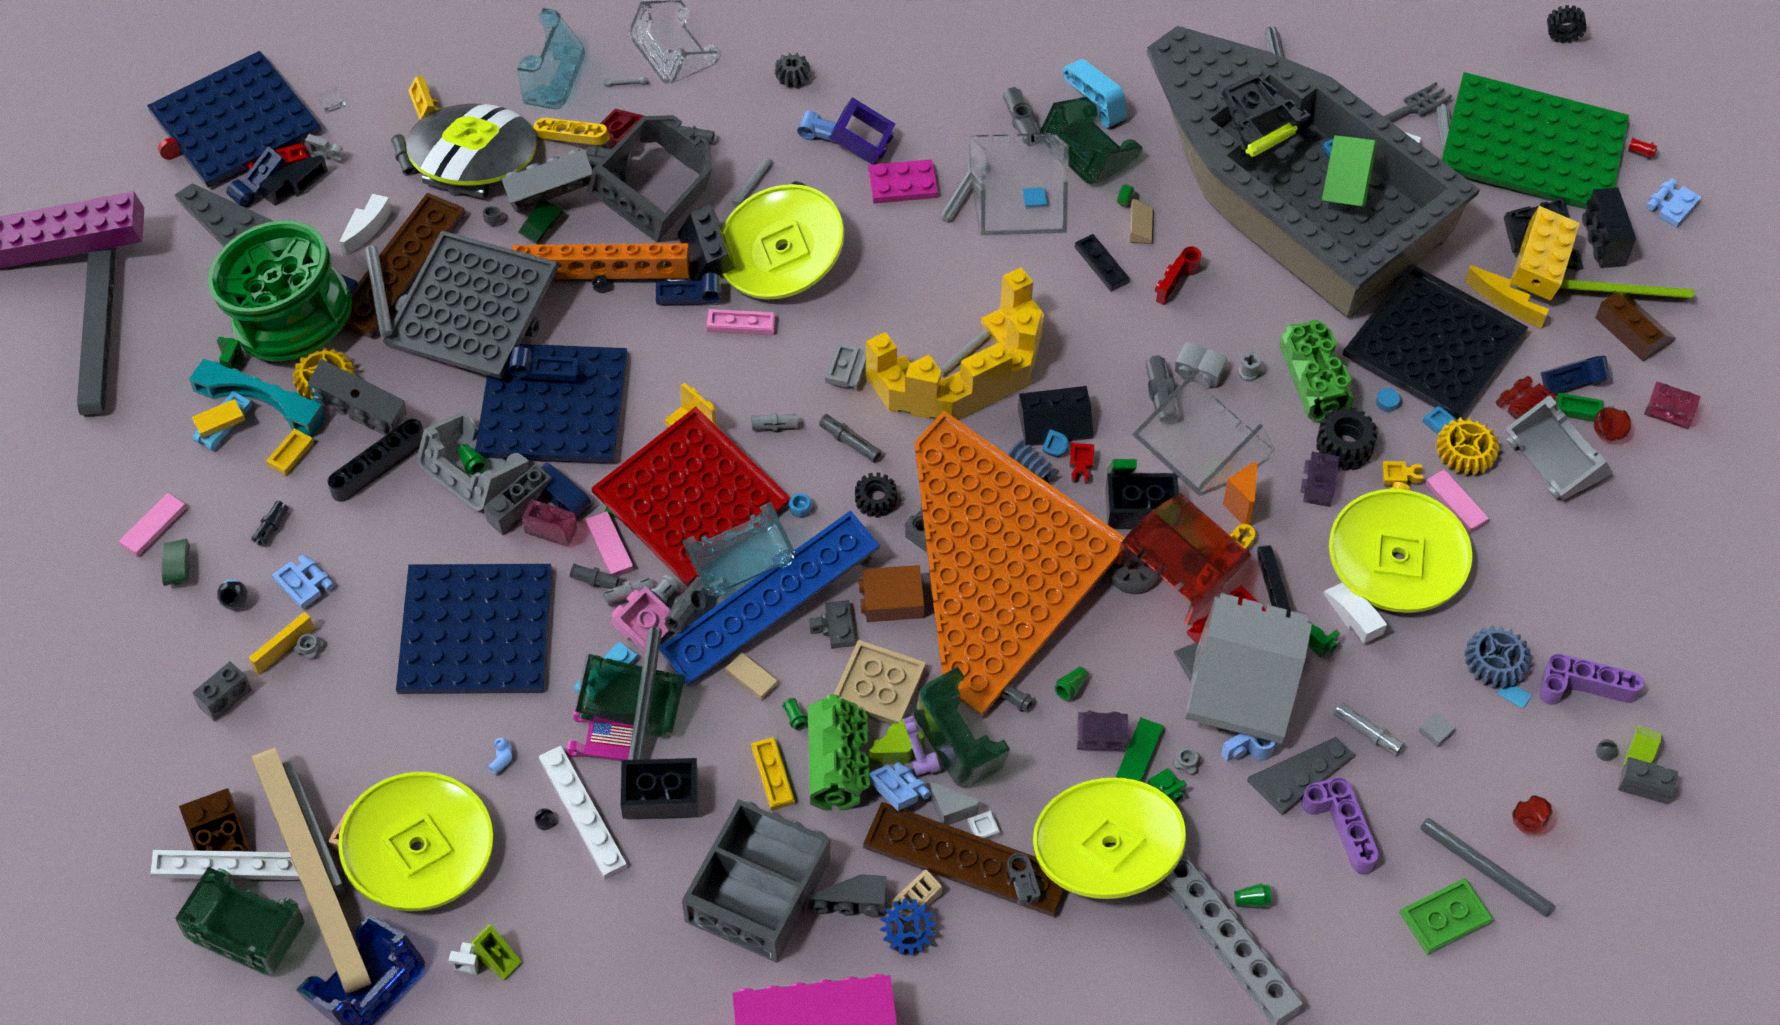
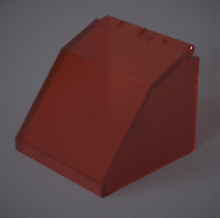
M1178 493L1152 510L1128 533L1120 544L1116 562L1120 565L1132 551L1138 555L1144 549L1146 553L1141 559L1156 572L1163 566L1165 569L1160 573V576L1175 588L1178 583L1182 582L1184 585L1178 592L1192 602L1184 620L1188 625L1250 559L1251 554L1182 493Z

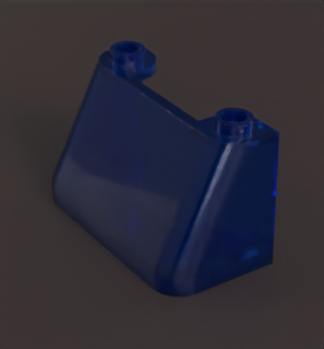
M371 914L360 923L356 930V938L361 944L358 951L371 985L346 995L336 971L326 982L319 976H310L296 989L303 999L335 1025H374L422 975L425 969L423 957L407 935Z

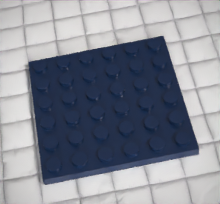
M257 51L147 105L149 112L168 137L178 141L180 153L207 188L249 168L248 163L251 161L253 164L256 163L268 146L274 150L289 147L306 139L309 134L314 135L322 131L320 124L261 51Z
M520 344L519 347L528 348L532 355L579 358L580 364L577 381L516 377L509 373V366L502 379L487 375L475 451L484 458L507 459L509 455L518 453L527 460L614 463L628 355L627 348Z
M551 563L408 564L396 683L397 694L544 693L552 575Z

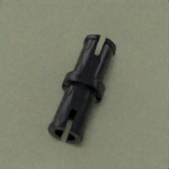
M275 501L268 515L261 519L262 524L251 537L254 543L257 539L259 540L257 545L265 546L272 532L279 528L280 520L289 510L286 504L283 508L281 507L283 502Z

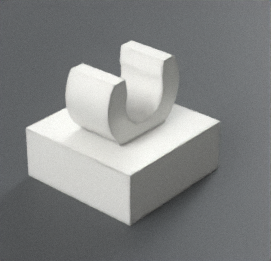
M462 942L460 952L451 951L448 961L452 971L477 975L480 965L477 955H474L471 943Z

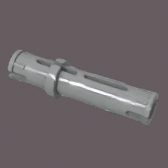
M1344 702L1337 707V712L1334 715L1372 740L1373 744L1380 745L1394 756L1400 753L1405 743L1389 734L1386 728L1383 726L1380 728L1378 725H1375Z

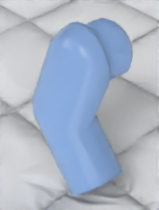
M499 738L494 743L497 758L488 766L494 775H497L512 760V746L505 738Z

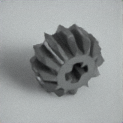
M789 52L788 56L781 55V58L776 60L775 76L780 84L785 83L786 87L794 85L796 88L797 84L803 85L805 80H808L810 64L805 56L800 57L798 52L795 55H791Z

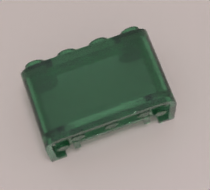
M956 667L922 686L914 709V717L953 781L958 786L966 788L1001 770L1010 752V748L1004 739L999 742H993L989 740L987 734L975 740L957 711L960 695L958 686L963 681L964 675L959 667Z
M208 867L175 918L181 932L189 941L261 974L273 976L305 924L298 903L287 897L284 900L278 899L277 901L269 898L264 900L259 898L250 889L243 891L237 888L230 879L232 877L231 874L221 868L215 870Z

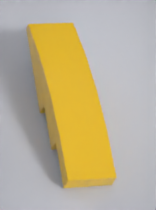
M1470 265L1465 279L1468 285L1505 312L1542 329L1549 311L1548 308L1529 302L1531 295L1512 288L1510 279Z

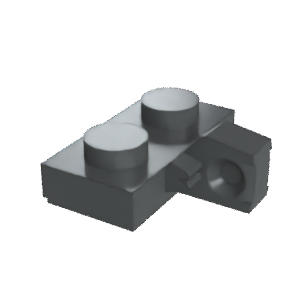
M849 600L825 603V614H821V617L809 619L811 634L823 633L824 636H829L831 649L855 645Z

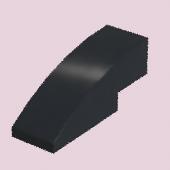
M320 155L295 162L259 183L263 198L276 206L290 193L298 197L328 171L324 157Z

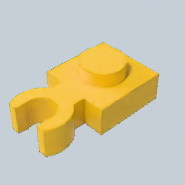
M1382 461L1383 485L1393 486L1394 482L1407 484L1408 480L1415 484L1422 483L1424 476L1416 475L1415 473H1421L1423 467L1421 464L1406 467V461Z

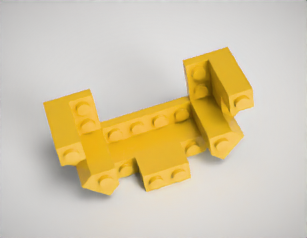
M1022 267L1002 276L1000 309L981 318V324L989 332L996 344L961 360L960 371L942 380L941 370L929 354L910 363L905 355L897 358V346L886 332L867 340L866 379L888 410L911 412L913 416L930 419V417L937 418L944 410L955 419L960 420L1029 386L1039 344L1042 339L1044 313L1032 299L1033 281Z

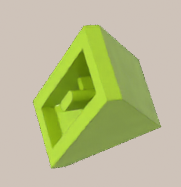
M1637 725L1623 767L1628 757L1652 763L1661 742V733Z
M491 924L471 942L477 959L502 980L522 962Z

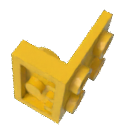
M686 383L680 385L681 407L664 419L665 425L670 427L695 406L716 425L715 406L710 401L703 399L695 388H690Z

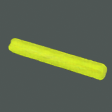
M1288 123L1248 145L1246 153L1254 157L1296 134V130H1298L1297 125L1293 127Z

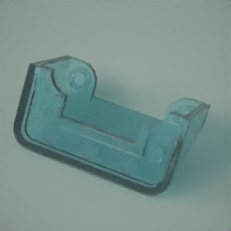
M543 8L539 17L541 25L544 26L546 37L540 57L533 55L524 57L517 69L523 104L560 109L568 101L585 58V49L559 12Z
M771 502L760 507L761 514L757 517L753 514L750 516V521L709 539L705 535L701 537L702 541L700 542L696 541L694 536L683 540L686 555L707 595H713V597L721 596L729 588L777 567H786L793 562L792 559L795 557L794 549Z

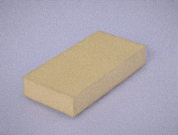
M743 653L739 654L725 668V672L760 700L778 685V681Z

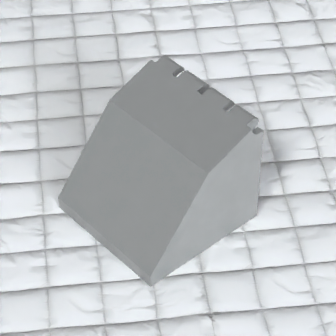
M1221 593L1220 598L1215 597L1196 648L1185 719L1282 744L1306 658L1312 626L1311 621L1308 620V615L1294 611L1290 612V618L1286 617V609L1271 605L1266 606L1265 612L1261 611L1263 603L1247 599L1242 600V606L1237 605L1239 597Z

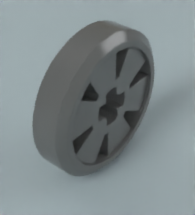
M1129 544L1107 570V574L1111 583L1119 590L1127 593H1142L1156 584L1160 572V563L1157 556L1147 547ZM1130 566L1138 568L1137 571L1133 572L1132 569L1129 570Z

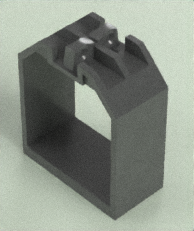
M674 115L643 116L595 166L588 188L589 193L656 243L706 190L713 168L708 140L701 135L692 140L695 130L688 126L683 132L680 131L678 127L682 124V121ZM657 142L668 153L699 174V177L665 213L611 173L639 143Z

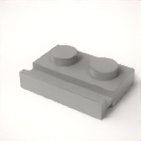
M838 342L825 377V383L846 388L850 386L857 390L866 365V349L861 350L857 346Z

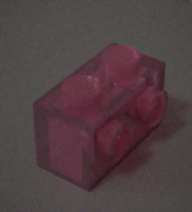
M1656 381L1644 415L1688 430L1695 416L1701 396Z
M532 499L522 516L524 532L526 534L566 547L569 546L577 530L575 513Z

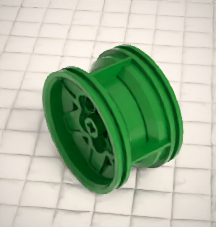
M293 220L272 221L244 231L222 248L209 270L208 287L218 307L231 317L233 333L242 348L248 354L258 359L287 361L303 357L320 349L341 331L351 312L352 295L350 289L339 271L331 266V255L323 237L315 228L303 222Z

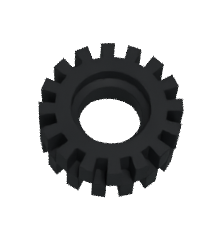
M1565 5L1564 9L1560 6L1558 11L1552 10V14L1549 13L1547 18L1550 38L1554 39L1555 42L1561 40V43H1565V40H1568V43H1571L1572 39L1577 41L1579 40L1578 36L1583 37L1587 28L1584 11L1579 7L1576 9L1574 5L1569 8V5Z
M876 472V476H873V473H868V478L864 475L861 477V481H857V486H855V503L858 509L861 508L862 514L867 511V516L871 517L873 513L875 518H878L879 513L886 516L887 510L890 513L893 511L897 501V487L892 478L888 480V475L884 474L881 477V473ZM878 490L883 492L885 496L874 500L867 497V493Z

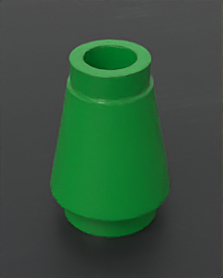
M463 444L458 448L457 453L466 473L470 475L482 474L486 470V459L468 444Z
M1079 666L1058 679L1055 685L1057 695L1064 700L1074 698L1088 678V672Z
M1262 882L1234 891L1236 906L1266 908V905H1272L1269 884L1263 885Z

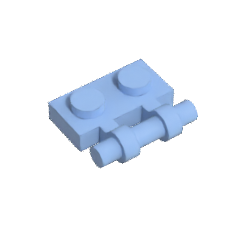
M1671 178L1660 186L1658 193H1654L1649 198L1646 207L1651 211L1655 208L1661 210L1658 217L1677 228L1698 205L1701 196L1684 186L1679 191L1674 189L1677 181ZM1666 196L1671 199L1669 202L1664 200Z
M305 554L298 558V561L301 563L299 566L296 567L290 561L272 574L273 580L301 609H304L321 596L319 587H324L327 591L334 588V584L330 581L331 577L326 572H322L317 567L318 564ZM305 574H311L313 578L309 580Z
M901 762L895 763L893 769L886 765L870 772V784L897 811L916 803L918 795L923 799H928L931 795V792L927 789V784L922 779H917L913 775V771Z

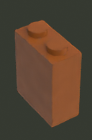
M920 565L863 569V578L858 579L859 593H864V599H860L861 614L866 613L867 622L924 618Z

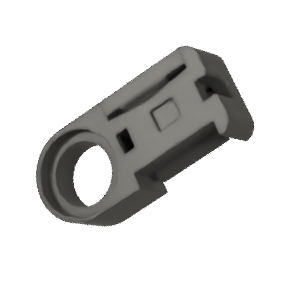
M1022 853L1011 855L1008 859L1007 871L1018 897L1017 904L1024 906L1039 902L1040 890L1030 859ZM1015 861H1022L1026 868L1018 872L1011 865Z

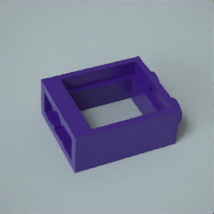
M852 97L844 107L829 139L873 164L877 158L881 160L886 153L887 148L884 146L893 139L895 133L892 130L896 124ZM852 116L883 134L877 147L846 129Z

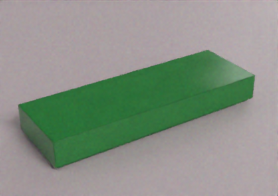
M1113 459L1107 468V473H1133L1137 468V459Z
M1140 717L1115 778L1142 781L1164 725Z

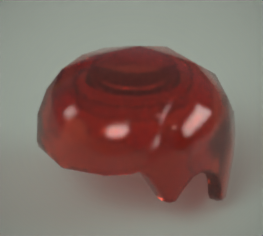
M1614 406L1605 407L1596 413L1594 431L1603 440H1621L1627 437L1631 431V419L1625 410L1616 409Z
M1532 795L1526 802L1520 800L1512 812L1513 823L1525 834L1542 833L1552 821V805L1545 798L1537 795Z

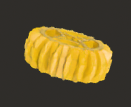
M325 347L323 351L319 352L316 350L315 353L306 355L307 358L300 357V363L295 364V371H293V383L300 396L311 400L313 396L311 395L308 381L321 359L355 375L354 365H352L350 358L345 356L342 351L337 353L335 348L328 351Z
M1460 417L1457 422L1451 420L1449 425L1445 424L1442 431L1439 432L1436 442L1437 456L1441 457V463H1448V469L1455 468L1456 474L1459 471H1463L1465 476L1469 472L1475 476L1478 474V471L1484 473L1487 468L1490 469L1497 460L1499 451L1498 437L1494 436V430H1487V424L1481 425L1479 419L1476 422H1472L1470 417L1466 421ZM1454 440L1456 446L1453 447L1450 441ZM1481 446L1485 451L1483 454L1480 452Z

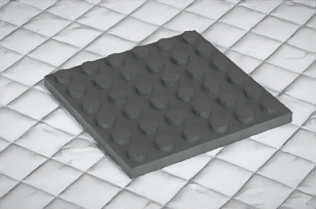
M441 231L391 325L392 335L386 336L383 342L386 346L502 379L510 364L512 350L515 347H519L559 265L553 260Z

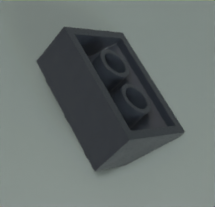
M711 204L691 212L677 234L680 243H688L690 273L693 281H701L702 276L707 273L722 275L736 269L719 218Z
M1087 386L1019 394L1018 413L1023 437L1026 441L1025 446L1044 445L1050 429L1064 434L1068 441L1093 439L1091 403Z

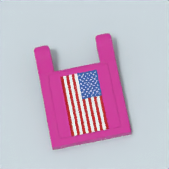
M576 706L573 712L574 721H590L586 744L569 741L567 744V755L570 757L589 756L619 761L628 760L635 716L594 711L582 706Z

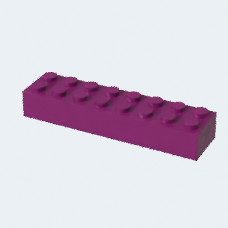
M133 191L0 216V268L142 242L145 208Z

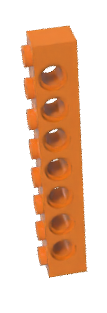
M688 243L512 245V250L556 261L559 268L553 279H593L598 275H605L606 279L689 278L691 260Z

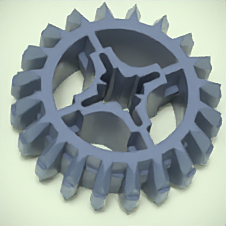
M1493 625L1489 630L1483 627L1480 632H1475L1467 642V647L1464 651V656H1466L1465 664L1469 665L1468 672H1475V679H1483V685L1490 682L1492 688L1496 687L1497 684L1502 689L1507 684L1512 687L1516 681L1520 682L1525 674H1527L1531 663V658L1529 657L1531 649L1526 648L1527 641H1520L1521 634L1513 635L1512 629L1508 632L1504 631L1503 625L1499 630H1496ZM1484 647L1486 649L1485 656L1481 657L1479 650ZM1514 657L1516 664L1511 667L1510 658Z

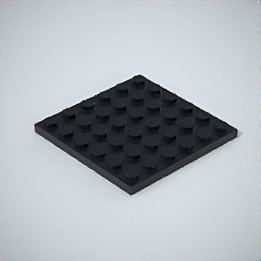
M1411 264L1344 348L1342 355L1432 406H1440L1458 420L1465 415L1526 334L1528 326Z

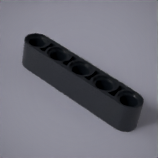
M417 419L405 421L332 473L327 480L332 498L338 502L350 499L418 450L424 431L422 423Z

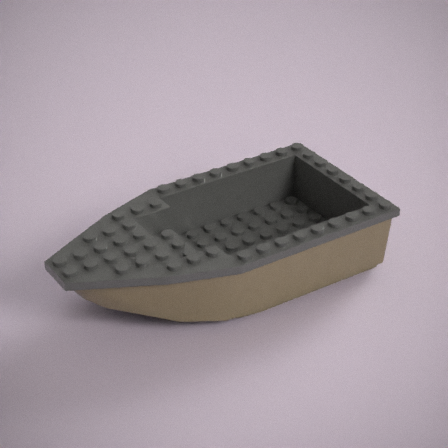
M1176 26L1147 47V55L1169 102L1187 163L1204 197L1230 223L1346 316L1352 317L1357 312L1358 307L1371 297H1377L1401 278L1411 264L1416 266L1431 249L1438 244L1442 245L1446 242L1448 236L1455 230L1466 204L1479 194L1480 189L1328 75L1265 50ZM1257 74L1278 90L1277 94L1284 99H1291L1295 102L1294 106L1302 112L1306 110L1310 116L1307 121L1297 125L1298 130H1296L1295 135L1251 157L1250 154L1246 153L1248 148H1245L1223 98L1222 91L1231 84ZM1278 110L1252 123L1263 136H1266L1290 122ZM1334 135L1378 141L1365 207L1322 201L1330 160L1323 151L1322 144L1334 139Z

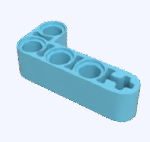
M1084 59L1063 67V75L1066 81L1098 105L1099 118L1104 127L1109 128L1127 119L1125 95L1117 83Z

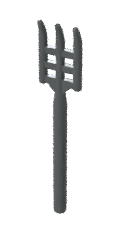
M1434 82L1430 86L1405 97L1403 101L1407 103V106L1399 108L1384 117L1392 122L1409 112H1417L1421 116L1441 106V104H1445L1452 95L1450 94L1437 102L1435 98L1440 96L1445 89L1442 88L1438 92L1429 95L1427 92L1437 85V82Z

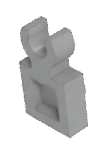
M309 134L305 139L308 152L311 155H322L326 160L331 157L337 162H341L345 156L343 153H340L343 149L342 146L338 144L331 145L327 139L321 136Z

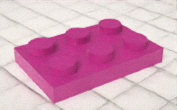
M932 159L868 165L873 204L931 199L938 196Z

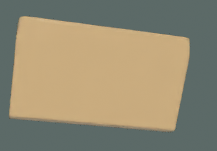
M1132 199L1130 242L1152 243L1153 207L1136 199Z

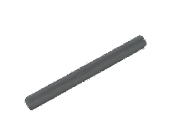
M650 627L648 630L628 760L643 759L662 630L656 627Z
M1427 818L1424 820L1420 827L1424 833L1543 916H1547L1554 906L1553 903L1432 819Z

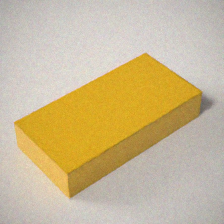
M233 399L193 416L192 420L203 439L243 422L245 418L236 400Z
M294 428L266 460L267 466L287 476L313 446V438Z

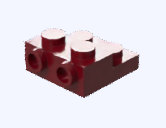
M614 109L600 123L607 127L610 135L609 140L604 145H607L608 149H613L645 115Z

